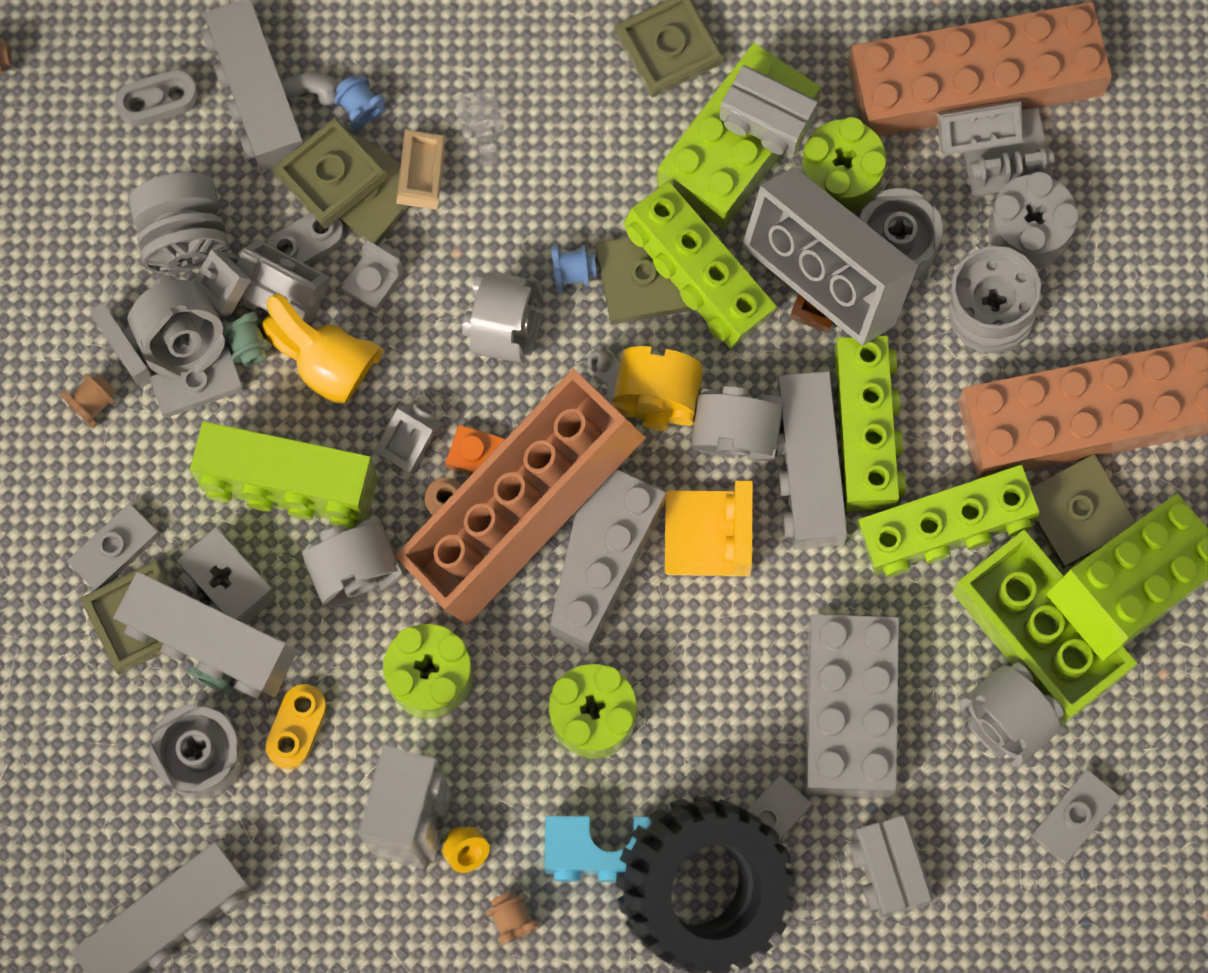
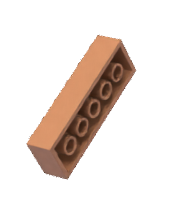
M1093 2L851 45L848 60V69L859 118L878 137L938 126L937 112L1014 99H1018L1021 102L1023 110L1104 96L1112 78Z
M1208 338L963 387L958 400V406L976 478L980 479L1022 465L1024 472L1080 461L1092 454L1099 457L1208 435Z
M572 368L400 549L395 557L445 611L468 625L646 437L594 386Z

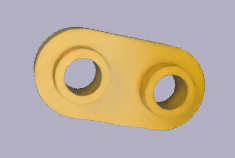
M300 684L292 687L283 698L266 741L268 757L281 769L293 770L299 768L310 756L327 713L326 700L316 687ZM304 698L311 701L310 709L306 712H298L296 710L297 702ZM290 738L295 741V747L291 752L284 753L280 751V744L283 740Z

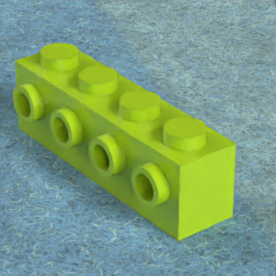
M669 181L631 208L623 223L628 237L636 246L645 249L653 259L656 270L664 278H669L680 290L684 303L692 310L699 312L707 322L710 333L718 341L724 342L731 350L767 322L777 306Z
M878 336L864 346L852 337L837 338L834 357L844 512L888 510L896 507L899 497H904L906 493L904 471H897L896 456H900L903 453L901 430H894L893 415H899L900 413L899 390H891L890 376L897 374L896 349H889L888 336Z
M1019 465L858 519V526L875 576L885 573L886 577H894L911 569L909 564L926 559L927 564L947 559L951 556L950 550L965 545L968 550H974L990 544L992 536L1007 532L1009 536H1016L1023 530L1027 532L1033 528L1032 523L1038 521L1039 510L1023 466Z

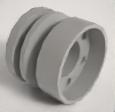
M172 173L144 182L131 191L128 201L133 223L136 229L140 230L137 241L142 250L141 258L145 269L154 273L167 274L187 272L201 268L211 250L228 252L229 244L224 233V223L221 217L216 216L220 206L211 177L203 173Z
M989 246L975 250L960 262L952 278L949 319L954 333L966 346L981 353L999 354L1013 350L1027 340L1035 326L1040 300L1041 282L1036 267L1025 255L1009 247ZM995 303L996 309L999 311L991 312L990 306H988V304Z

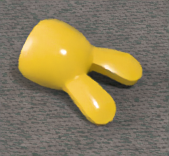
M273 294L267 300V309L271 317H267L262 321V326L268 341L283 354L296 360L299 375L310 389L333 403L346 404L373 364L379 363L385 353V349L372 341L352 337L344 332L341 327L328 324L313 329L303 321L282 294Z

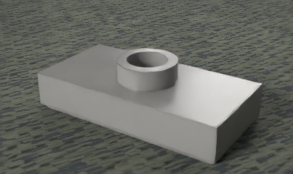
M1018 99L937 112L940 152L944 156L1024 142L1022 107Z
M103 302L92 308L90 313L137 386L143 388L151 383L149 378L151 374L136 352L140 348L130 327L128 326L121 330Z
M229 349L222 351L212 365L198 373L191 369L180 372L182 377L177 378L165 377L159 374L149 377L164 419L244 391Z
M128 503L75 552L67 562L94 590H97L109 584L151 545L160 534Z
M1086 769L1030 837L1065 865L1121 796Z
M780 774L747 811L762 818L761 821L771 826L780 836V841L813 804Z

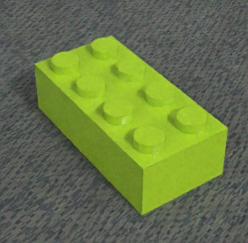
M754 42L657 168L658 187L669 181L695 212L723 231L782 155L769 151L761 144V139L749 133L745 136L734 134L724 126V121L720 119L722 101L733 85L741 67L746 65L817 101L820 99L821 86Z
M202 421L189 469L202 492H206L205 496L211 500L222 503H230L231 498L247 501L246 505L248 507L265 512H270L272 507L288 510V515L302 520H313V516L328 518L330 519V524L334 526L342 525L345 529H353L355 524L358 525L368 519L378 481L370 456Z
M1176 493L1070 569L1046 595L1099 658L1105 661L1208 583V528L1181 496Z
M1023 530L957 581L952 594L1011 665L1016 662L1022 664L1031 673L1034 679L1033 684L1044 696L1050 695L1060 704L1064 715L1058 720L1064 726L1128 675L1138 663L1124 647L1105 661L1099 658L1046 595L1063 577V574L1030 535Z

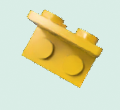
M735 481L734 491L669 490L666 492L665 574L750 577L752 568L753 481Z

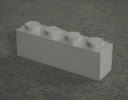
M240 0L204 12L208 28L202 29L201 33L208 53L217 51L221 62L213 65L221 89L230 87L233 99L226 102L234 124L242 122L246 131V135L239 137L247 160L255 158L259 170L263 171L277 165L299 147L303 141L251 0Z
M830 372L779 375L777 389L770 390V395L783 398L781 430H779L776 456L784 455L785 471H778L780 496H788L789 512L782 513L784 537H792L793 550L844 546L847 530Z
M138 571L113 617L127 625L123 632L124 634L145 644L152 637L163 643L160 649L161 652L181 662H184L186 656L189 655L200 661L197 670L218 680H221L225 673L237 679L234 688L258 699L261 691L273 697L276 696L298 652L297 649Z
M214 842L70 952L85 973H142L150 966L153 970H156L175 956L176 953L173 949L185 939L193 942L203 936L211 928L209 921L223 911L225 915H228L243 905L247 900L244 894L252 888L224 850Z

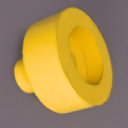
M456 827L451 829L447 834V839L442 849L446 861L454 871L459 873L471 872L480 867L487 859L490 851L487 840L474 827Z

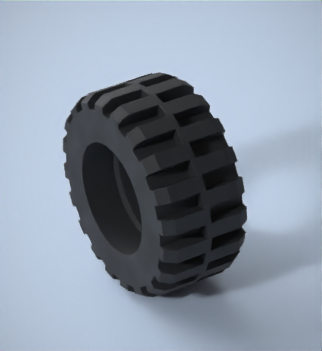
M695 796L693 802L683 798L670 803V811L665 812L658 808L648 815L652 823L646 829L640 825L637 826L631 834L636 839L631 850L623 848L619 860L626 864L625 872H617L616 887L623 891V896L617 899L620 912L628 917L626 925L632 935L637 937L641 944L649 951L678 970L683 968L689 973H707V970L711 973H730V965L732 964L742 970L753 964L751 956L754 953L758 952L764 956L773 947L769 942L770 938L775 932L782 936L788 925L782 921L785 910L793 911L795 898L788 894V887H794L796 879L795 871L787 868L785 864L790 863L792 858L787 847L778 843L780 836L771 826L761 821L762 818L733 803L722 799L716 801L710 797ZM709 846H723L733 853L738 866L739 878L735 896L726 910L718 917L706 923L689 925L676 916L673 908L672 887L675 876L684 861L693 853Z

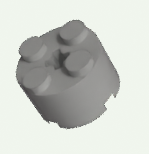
M1035 172L1010 181L999 192L989 218L988 236L990 245L1009 247L1025 255L1036 269H1042L1053 264L1065 252L1077 224L1079 215L1073 196L1064 185L1044 172Z
M906 188L888 189L878 194L863 209L859 219L918 265L912 280L914 281L925 276L934 263L943 234L941 215L936 207L923 198L924 196L917 191ZM899 233L901 240L896 239L895 235L892 234Z
M478 272L473 282L472 292L473 297H476L473 311L466 312L462 325L463 336L470 337V351L475 355L526 363L524 355L531 356L541 323L542 313L536 312L535 299L543 300L541 282L539 280L494 272H487L486 274Z
M172 276L160 277L151 288L146 290L136 300L128 314L130 328L148 366L159 375L177 378L182 377L180 372L191 369L198 373L212 365L223 351L225 338L223 336L221 319L203 288L194 282L178 280Z
M724 386L722 391L700 389L692 435V447H695V450L727 458H734L736 455L748 456V460L754 461L775 460L783 398L772 395H758V399L749 398L747 389Z
M379 517L367 519L359 523L356 528L345 531L342 525L332 527L319 535L321 543L314 544L302 551L304 562L322 605H327L328 608L343 607L368 598L366 592L379 586L380 591H383L394 585L403 576Z
M1017 662L1011 667L999 666L960 701L961 711L963 712L968 708L973 717L967 724L976 737L999 759H1002L1006 754L1014 758L1015 760L1010 764L1014 767H1020L1060 731L1058 719L1064 715L1060 704L1050 695L1044 696L1033 684L1034 679L1031 673L1022 664Z
M191 704L178 707L167 713L155 728L156 731L152 743H150L149 752L152 766L157 775L182 796L189 799L215 797L230 788L244 769L245 752L240 734L222 713L212 708ZM196 744H199L204 749L202 751L203 757L198 760L192 757L194 755L192 747Z

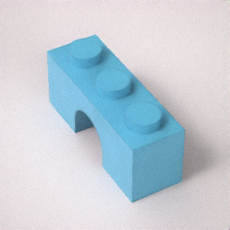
M545 816V873L554 874V881L579 882L580 875H598V882L616 883L617 872H625L626 864L619 860L623 849L616 852H607L598 848L593 843L590 837V816ZM634 817V830L638 825L646 829L652 823L649 817ZM632 837L630 843L625 848L631 850L636 839Z

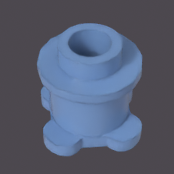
M348 77L336 88L337 95L334 102L338 107H344L352 121L350 126L354 131L361 130L366 124L383 115L387 109L384 105L386 99L382 94L376 96L369 88L370 82L366 77Z
M581 245V250L558 252V246H551L556 292H563L562 285L585 283V287H589L588 278L597 277L594 253H586L585 245Z

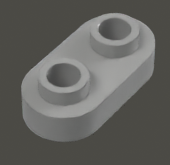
M172 70L124 85L116 95L115 106L125 123L132 126H143L188 112L197 102L198 91L189 74L180 70ZM174 92H184V95L181 99H171V96ZM135 104H145L141 111H132V107Z
M310 213L273 234L266 244L278 250L283 245H291L293 249L287 255L309 266L339 248L344 238V230L340 219H337L329 226L327 232L317 234L314 230L320 223Z

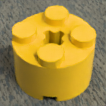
M636 346L624 349L619 362L612 405L625 417L642 419V425L650 430L666 431L668 424L692 426L703 379L700 361L687 354L670 349L665 350L664 356L651 355L652 347Z

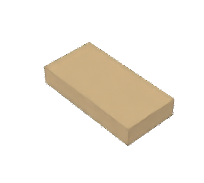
M405 129L396 204L437 210L440 198L446 136Z

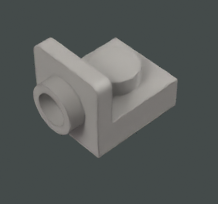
M366 240L362 246L364 255L342 285L341 290L343 294L377 314L403 277L404 270L402 262L399 260V253L392 247L381 242L377 246Z
M211 250L193 282L203 288L212 305L219 312L232 314L252 279L237 266L238 255Z
M420 403L404 405L395 411L374 452L411 473L417 468L433 436L441 432L444 424L435 419L436 413Z

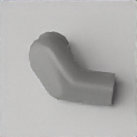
M308 71L280 80L287 99L312 92L318 94L319 101L324 106L335 103L336 88L339 84L333 77L316 71Z
M596 350L589 355L587 366L607 386L606 399L612 404L620 361L608 351Z

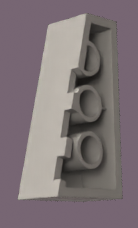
M616 469L576 511L550 622L552 636L590 654L665 507L666 492Z

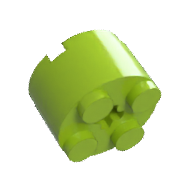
M854 117L834 120L818 127L806 141L800 172L849 211L856 213L863 210L875 199L880 189L886 166L885 148L878 135L868 126L864 125L861 120Z
M420 624L404 628L393 639L385 653L383 661L385 682L394 700L407 713L425 719L440 718L460 706L467 699L473 684V668L463 641L451 630L435 624ZM428 664H434L438 673H430L429 679H423L419 670L426 669Z
M586 664L571 669L554 684L550 696L549 715L553 732L559 743L566 749L588 759L605 758L618 752L631 737L636 724L637 705L631 685L619 671L610 666ZM595 703L597 708H604L599 711V719L592 720L589 714H582L587 711L588 704Z

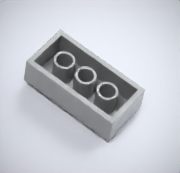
M795 167L760 186L742 243V247L862 346L896 325L918 267L915 262Z
M811 614L808 625L805 795L892 799L895 794L897 775L899 617Z
M385 745L382 746L358 831L359 837L374 857L425 870L428 860H436L441 843V835H438L437 830L440 817L447 818L453 798V793H450V787L436 758Z

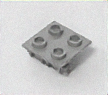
M1038 107L1022 110L1023 143L963 152L972 197L997 194L1010 181L1035 172H1044L1053 178L1051 167L1055 165L1054 154L1052 150H1047Z

